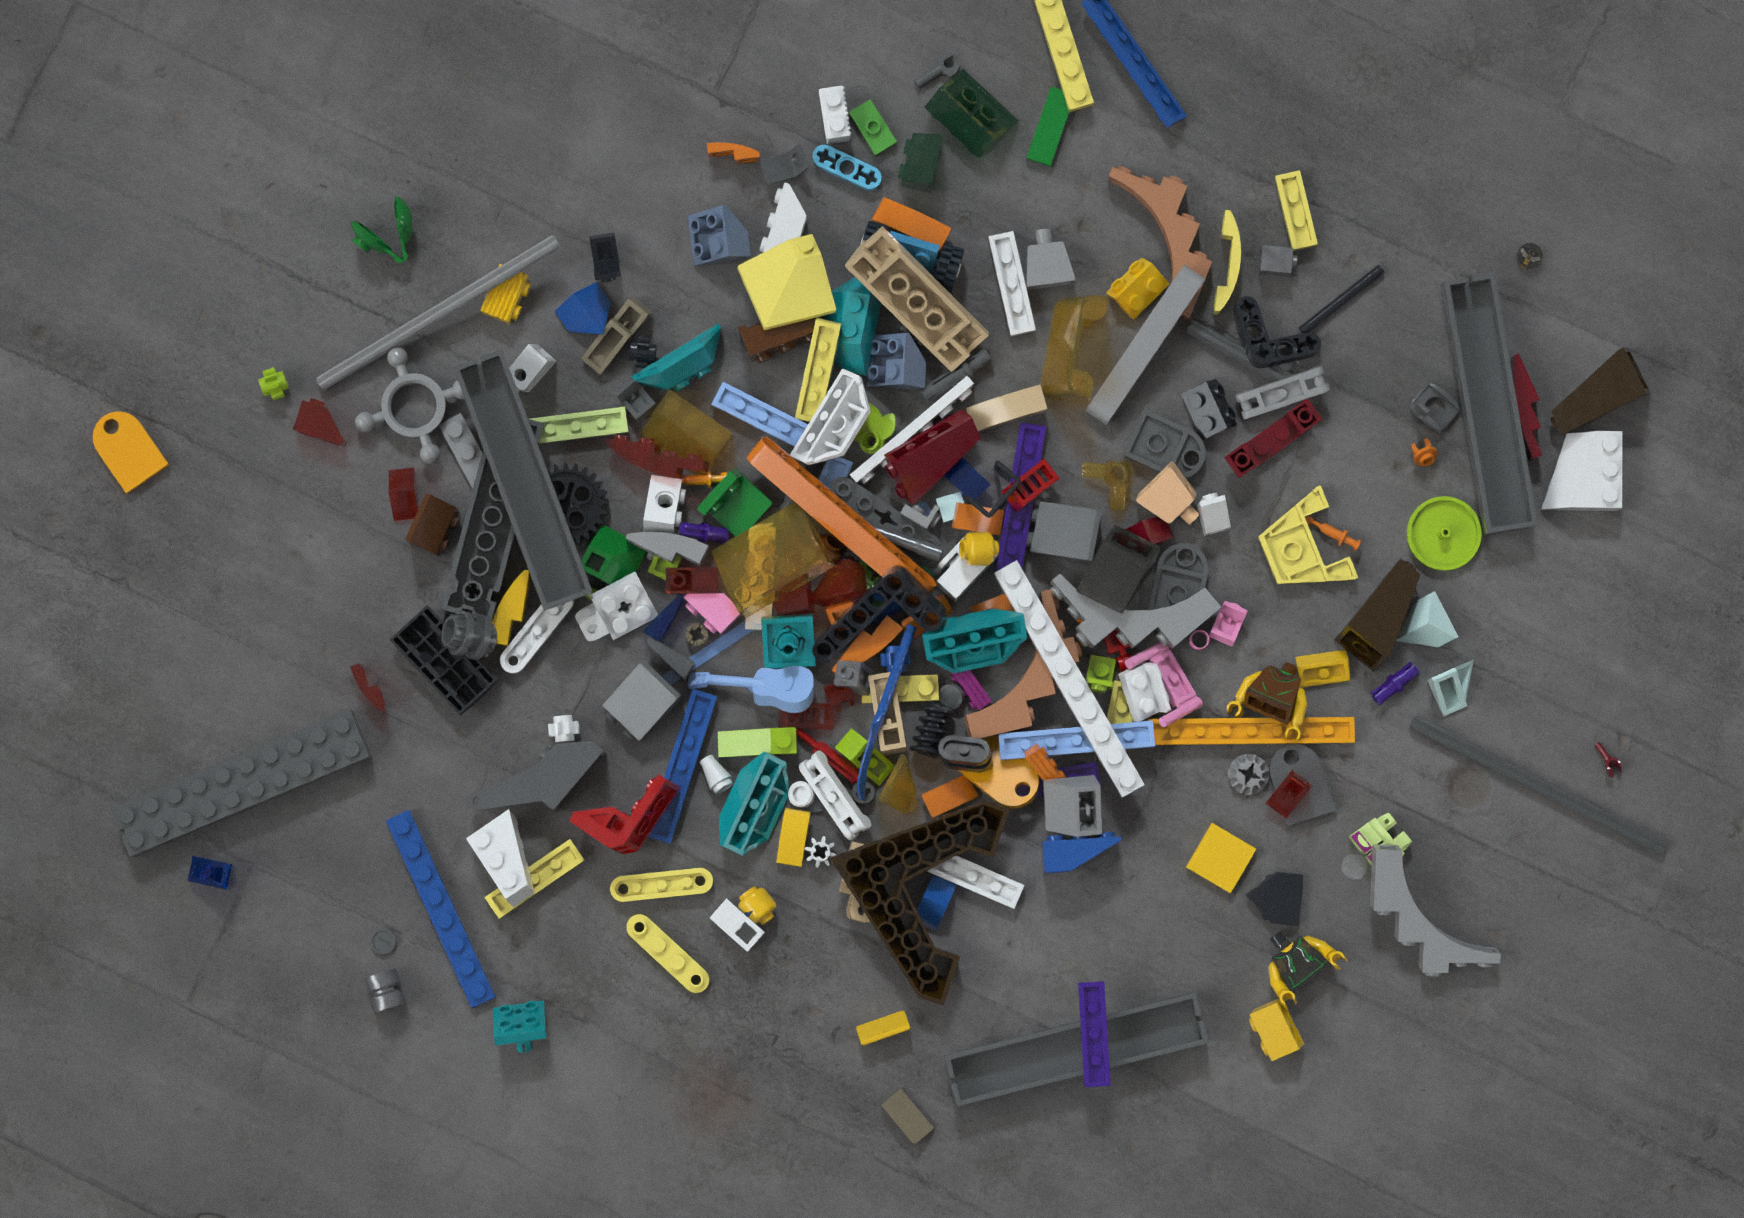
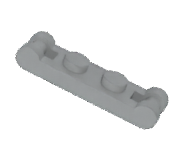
M1322 365L1236 394L1237 403L1240 402L1243 410L1241 411L1243 419H1248L1329 391L1328 382L1325 383L1322 375L1324 374ZM1313 378L1315 387L1308 388L1306 380ZM1256 397L1259 406L1252 407L1250 399Z

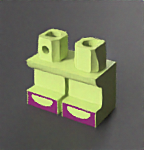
M1386 813L1377 819H1371L1348 837L1362 855L1368 853L1373 845L1382 842L1380 845H1399L1403 856L1405 854L1403 851L1412 843V840L1404 831L1394 839L1388 834L1387 831L1397 823L1390 813ZM1371 851L1369 854L1365 856V858L1372 866Z

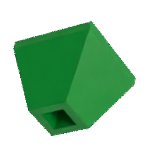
M602 525L590 543L581 562L586 574L610 585L633 572H637L647 551L627 542L625 535Z

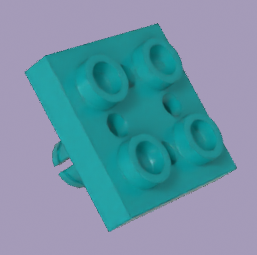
M813 614L761 617L764 668L816 666V658L812 652L813 645L815 644ZM803 637L805 639V642H803V639H801L799 643L798 638Z
M544 1000L528 1001L515 1005H502L493 1008V1038L495 1046L516 1043L517 1052L523 1053L522 1046L524 1044L527 1053L533 1048L531 1040L547 1038Z

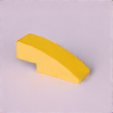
M524 570L515 579L504 594L495 612L492 623L497 630L496 645L508 646L510 644L513 622H524L531 579L529 570Z

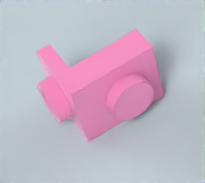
M1224 601L1209 637L1232 647L1248 611L1236 603Z

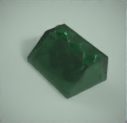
M964 69L943 84L924 107L931 113L933 118L945 126L954 137L962 142L979 159L991 151L1019 121Z

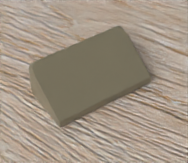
M901 1088L881 1104L914 1145L934 1129Z

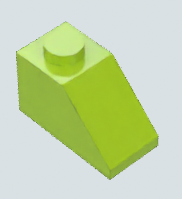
M851 728L835 746V749L860 770L868 741ZM874 747L867 776L879 786L895 768V765Z

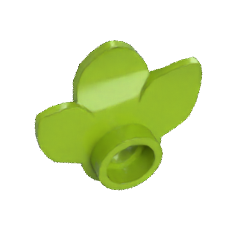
M869 403L871 412L854 438V441L859 442L861 449L865 453L875 454L884 446L885 440L893 435L896 427V417L893 413L882 417L881 412ZM875 437L876 444L874 446H870V439Z

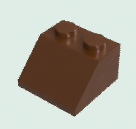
M426 493L405 540L410 545L438 557L440 552L444 553L448 547L450 539L447 536L450 529L455 530L460 520L458 508Z

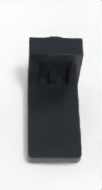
M615 232L589 236L595 280H601V282L614 281L616 277H620V261Z

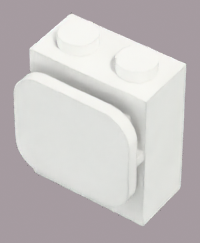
M958 543L938 565L941 571L947 566L949 568L937 580V586L956 602L990 565H967L965 560L960 558Z

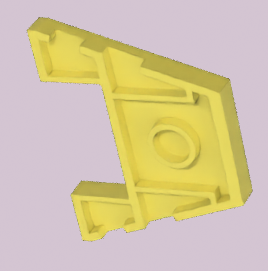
M1321 485L1316 487L1258 536L1277 585L1358 579L1350 557L1324 566L1306 522V516L1329 508Z

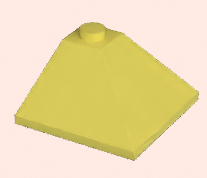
M813 234L789 239L738 265L737 269L764 330L836 313V306L823 258Z

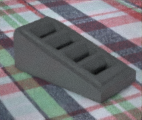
M652 637L648 638L647 643L649 647L682 680L686 681L695 666L694 661Z

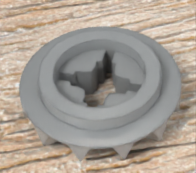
M1240 755L1233 760L1229 767V782L1241 794H1256L1262 791L1269 781L1268 766L1257 755ZM1254 764L1253 773L1260 778H1251L1245 785V775L1238 770H1248Z

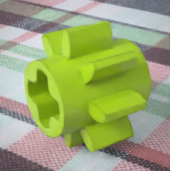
M272 367L262 371L264 377L258 379L264 397L271 395L273 400L285 397L283 390L289 389V385L283 370L276 372V369Z

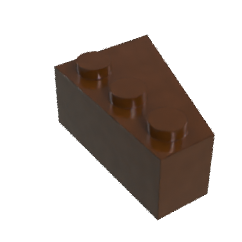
M817 317L768 330L763 329L759 320V323L747 328L746 325L738 327L751 362L757 361L759 364L771 359V354L780 351L783 354L795 349L794 344L804 341L805 344L810 343Z

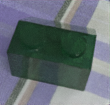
M913 133L911 140L906 139L903 154L908 156L906 164H900L898 179H902L901 187L931 193L942 148L943 135Z

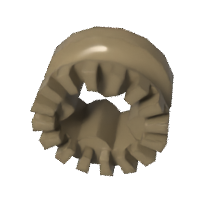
M700 623L689 625L685 633L687 641L696 647L704 645L709 637L707 628ZM698 628H701L704 638L694 642L690 632L691 630L696 631Z

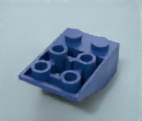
M1103 832L1098 834V838H1089V835L1072 836V840H1063V835L1047 836V841L1041 842L1043 874L1070 872L1121 841V836L1115 837V832Z

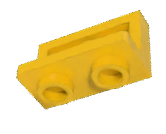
M1141 258L1133 262L1129 270L1121 278L1115 280L1106 293L1134 320L1169 283L1151 262Z

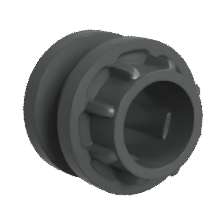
M459 611L456 615L451 614L446 619L442 628L441 639L444 647L448 648L450 654L455 656L465 654L469 659L479 660L483 656L487 657L493 651L497 641V630L487 616L478 615L476 619L470 612Z

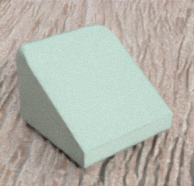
M961 492L936 499L937 505L940 507L939 512L942 522L953 521L956 502L964 503Z

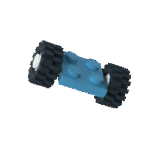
M869 220L861 243L863 240H868L882 226L888 231L889 226ZM890 231V234L931 275L933 270H936L934 278L949 293H952L960 272L965 249L945 243L941 257L937 260L940 245Z

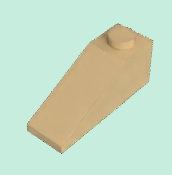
M890 672L868 676L874 715L881 702L880 700ZM897 687L878 733L880 750L883 755L909 751Z

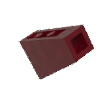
M959 410L884 454L887 465H885L886 471L892 479L894 478L896 482L894 489L900 499L904 498L912 505L916 503L981 439L971 416L963 410Z

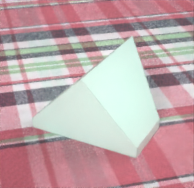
M1435 591L1414 602L1396 641L1440 647L1458 638Z
M1474 660L1427 680L1443 716L1467 706L1466 697Z

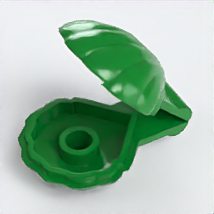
M395 196L394 209L402 257L392 251V248L379 236L356 220L351 221L353 233L356 235L352 241L367 253L373 249L380 253L390 254L397 263H402L408 258L405 245L409 242L412 235L413 218L407 203L402 198Z

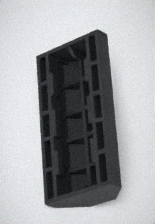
M426 605L390 641L459 715H462L477 703L498 680L479 660L469 659L465 654L455 656L449 653L448 648L444 647L441 639L444 622Z

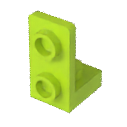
M1090 655L1086 683L1090 686L1092 692L1105 694L1106 690L1112 689L1116 659Z

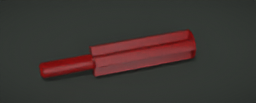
M800 728L796 730V735L814 749L812 753L822 751L826 755L827 763L830 767L852 784L858 781V768L822 740L818 743Z

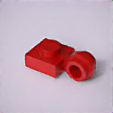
M1114 629L1103 638V642L1108 655L1119 652L1120 657L1116 658V663L1120 672L1128 669L1125 665V660L1133 655L1131 653L1126 654L1125 649L1130 648V646L1127 645L1125 647L1117 639L1116 634L1118 632Z

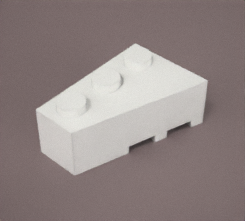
M509 809L466 838L505 899L513 907L535 893L518 830L517 818Z

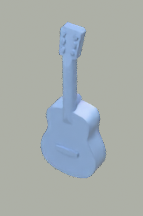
M789 666L782 669L761 668L756 672L754 678L712 675L709 672H692L688 680L689 689L708 687V684L746 687L753 693L755 704L759 706H774L790 713H799L806 710L814 698L813 674L809 669L802 666Z

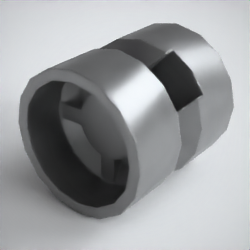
M396 968L364 978L368 992L373 993V997L370 1000L374 1013L407 1003L403 989L397 987L400 979Z

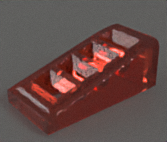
M811 703L803 711L802 723L798 722L799 713H792V722H788L789 712L779 709L778 728L796 727V729L833 730L834 704ZM810 709H813V723H809ZM820 709H824V724H819Z

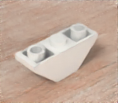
M784 183L783 189L778 188L774 203L778 204L775 213H770L767 227L771 229L768 238L763 237L760 252H766L789 239L802 237L807 215L788 183Z

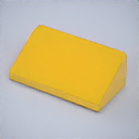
M1345 650L1295 657L1297 676L1301 679V688L1350 681L1349 659Z
M899 1011L861 1024L856 1027L861 1045L864 1046L910 1030V1025L905 1012Z

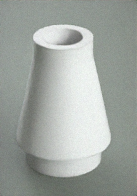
M709 755L699 762L703 768L709 788L715 794H720L733 785L732 776L719 764L713 755Z

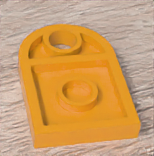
M120 411L106 414L97 422L93 431L95 449L126 494H129L169 466V463L140 421L131 414ZM110 420H116L119 424L118 431L114 434H108L105 430V425Z
M998 736L984 739L988 743L992 755V765L988 770L981 773L958 770L997 804L1009 809H1018L1028 805L1034 800L1039 790L1038 774L1025 758L1000 760ZM1020 785H1027L1030 787V792L1027 796L1021 797L1016 794V789Z

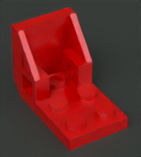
M658 774L656 778H652L647 784V792L643 798L636 801L633 805L631 816L615 807L576 811L572 814L569 821L614 851L623 855L639 851L680 786Z

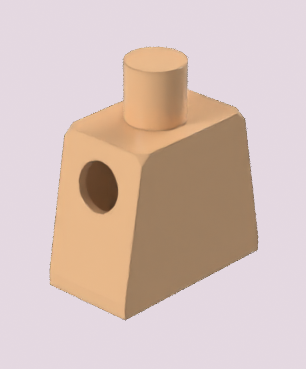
M1173 461L1138 493L1136 498L1139 504L1169 524L1180 516L1190 525L1199 516V513L1190 505L1195 500L1196 492Z

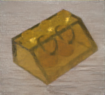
M670 389L654 410L641 433L698 475L707 474V471L712 468L733 438V433Z

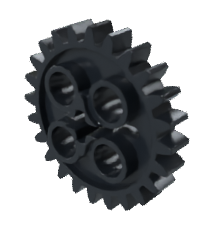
M564 463L563 470H559L558 466L554 464V472L550 473L549 470L547 471L553 485L555 483H562L565 487L564 492L557 496L563 514L564 507L561 505V502L567 501L569 485L571 482L574 483L570 501L574 506L568 508L566 522L572 538L580 545L582 536L590 540L588 532L598 533L595 527L596 524H605L600 519V516L608 515V512L602 509L603 506L609 505V501L602 500V497L608 493L607 491H599L603 482L594 483L597 475L593 473L588 477L587 467L579 472L578 464L576 463L572 470L569 469L567 463ZM585 488L589 490L590 496L586 501H578L576 499V493L579 489ZM580 513L583 515L584 521L580 526L570 524V518L573 514Z

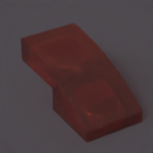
M359 663L350 666L353 676L366 698L379 711H387L380 686L369 687L363 665Z

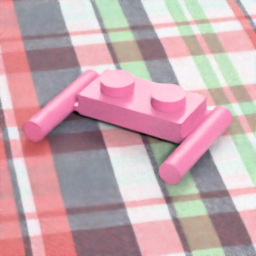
M1158 642L1125 660V665L1128 669H1132L1148 659L1150 660L1149 663H1156L1160 669L1165 691L1169 695V702L1173 708L1177 706V709L1159 718V723L1162 727L1170 725L1203 705L1202 700L1196 696L1194 689L1173 653L1169 650V645L1165 647L1161 642Z

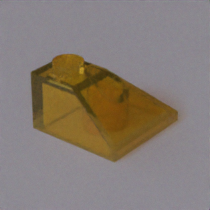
M901 754L878 798V802L905 816L907 811L911 813L914 811L919 799L915 798L917 790L907 757Z

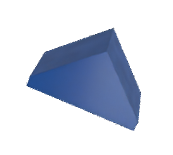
M933 874L917 909L924 926L934 931L937 930L957 884Z

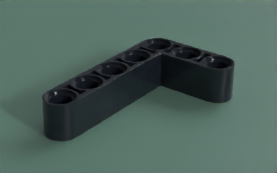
M899 565L893 566L820 634L812 648L813 656L821 662L830 661L893 601L900 605L923 629L930 632L936 631L941 627L946 617V609L906 568ZM890 577H898L902 584H894ZM878 593L882 595L884 601H877L873 594ZM909 595L918 596L920 602L911 601ZM855 610H862L866 617L857 616ZM927 613H935L938 616V620H931ZM838 627H845L849 634H842ZM821 643L828 644L831 650H824L821 647Z

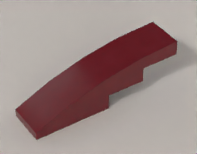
M1518 353L1510 359L1525 451L1530 462L1542 456L1532 433L1540 429L1541 426L1531 406L1540 399Z

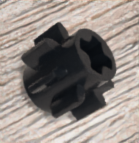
M638 336V342L631 341L629 360L635 361V367H648V363L655 362L657 344H651L650 337Z

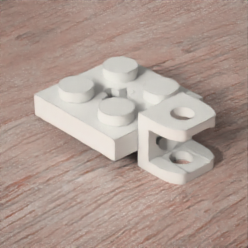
M636 572L591 594L590 597L593 603L579 610L575 615L587 641L597 640L609 633L612 639L615 640L659 617ZM625 601L626 604L631 602L629 609L625 611L618 610L621 607V602Z

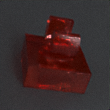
M834 683L823 687L831 707L835 706L838 712L841 711L840 703L846 700L851 707L854 706L853 697L855 695L851 688L837 687Z

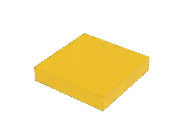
M1211 823L1186 868L1226 892L1231 893L1256 848Z

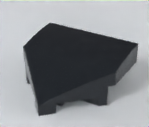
M1283 872L1268 874L1266 879L1254 890H1250L1246 896L1250 901H1253L1261 912L1263 920H1269L1272 924L1298 926L1303 875Z

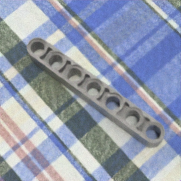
M1186 265L1181 268L1085 410L1087 413L1103 424H1108L1206 280L1204 277Z

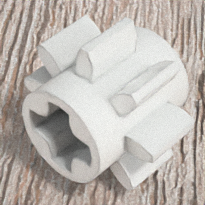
M572 715L553 717V724H548L549 736H555V743L575 741L574 734H580L579 722L573 721Z
M825 836L822 837L821 842H816L812 838L811 840L814 844L812 848L805 847L806 851L811 852V856L806 860H816V868L820 866V862H825L827 866H830L827 859L829 856L836 855L830 852V848L835 844L830 843L827 845L825 843ZM817 845H820L821 848L827 847L828 850L825 852L826 857L824 859L820 856L815 858L813 855L816 852L815 847Z

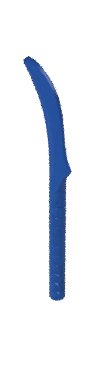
M907 624L887 680L888 682L881 697V702L871 724L868 743L861 762L857 792L858 798L865 801L866 779L873 748L917 627Z

